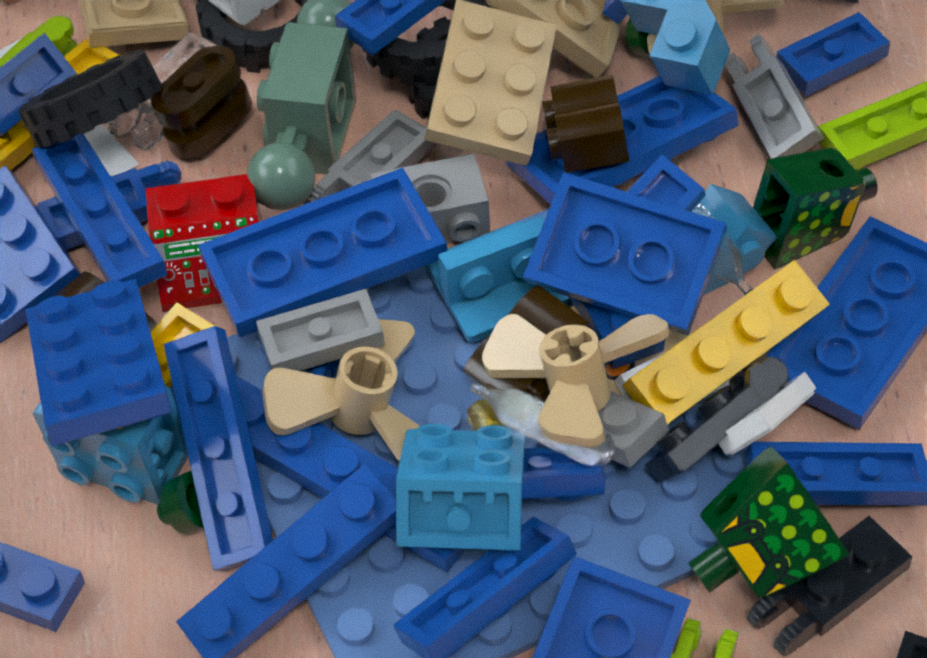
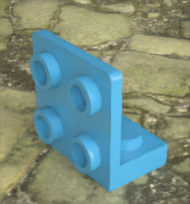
M166 387L172 413L122 426V429L115 428L56 446H51L44 424L41 403H38L32 413L43 435V440L48 445L57 464V470L62 476L79 485H87L90 481L108 487L115 495L129 502L136 503L142 499L157 505L161 503V491L164 484L178 476L188 458L179 412L169 387Z
M425 424L417 429L407 430L396 477V546L520 550L525 434L522 432H512L511 429L499 425L484 426L477 431L452 430L449 426L443 424Z

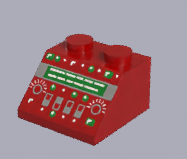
M248 174L146 188L150 239L163 258L168 274L157 279L162 311H169L176 303L185 308L221 304V298L203 263L198 245L261 221L259 203L256 199L254 186L249 181Z

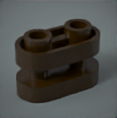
M215 45L197 51L162 83V89L151 98V106L158 122L164 126V136L174 155L181 158H198L205 155L251 110L252 99L246 83L240 78L241 70L235 54L230 48Z

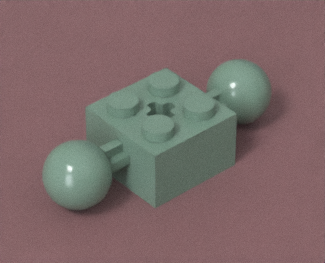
M307 0L298 13L297 23L286 22L280 43L274 42L271 47L269 58L270 73L267 80L260 81L257 90V109L260 112H264L266 120L263 131L265 146L254 154L247 168L248 178L254 186L256 199L267 208L283 211L293 209L302 204L313 190L315 173L327 175V169L340 158L357 99L350 52L355 43L349 39L347 28L336 27L335 15L352 3L350 0Z

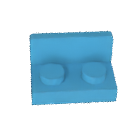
M541 216L525 222H517L448 248V251L438 254V261L426 265L429 275L467 342L474 343L492 334L498 321L507 316L518 301L535 287V285L526 283L523 275L544 223ZM545 289L568 306V296Z

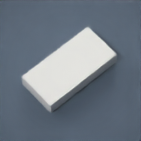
M803 372L784 384V388L780 389L776 395L726 430L728 435L718 444L726 455L737 453L771 432L815 394L814 390L817 388L808 375Z

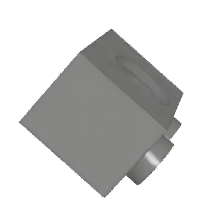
M475 153L401 167L407 173L447 244L470 241L490 232L489 200ZM400 168L370 173V177L374 179Z

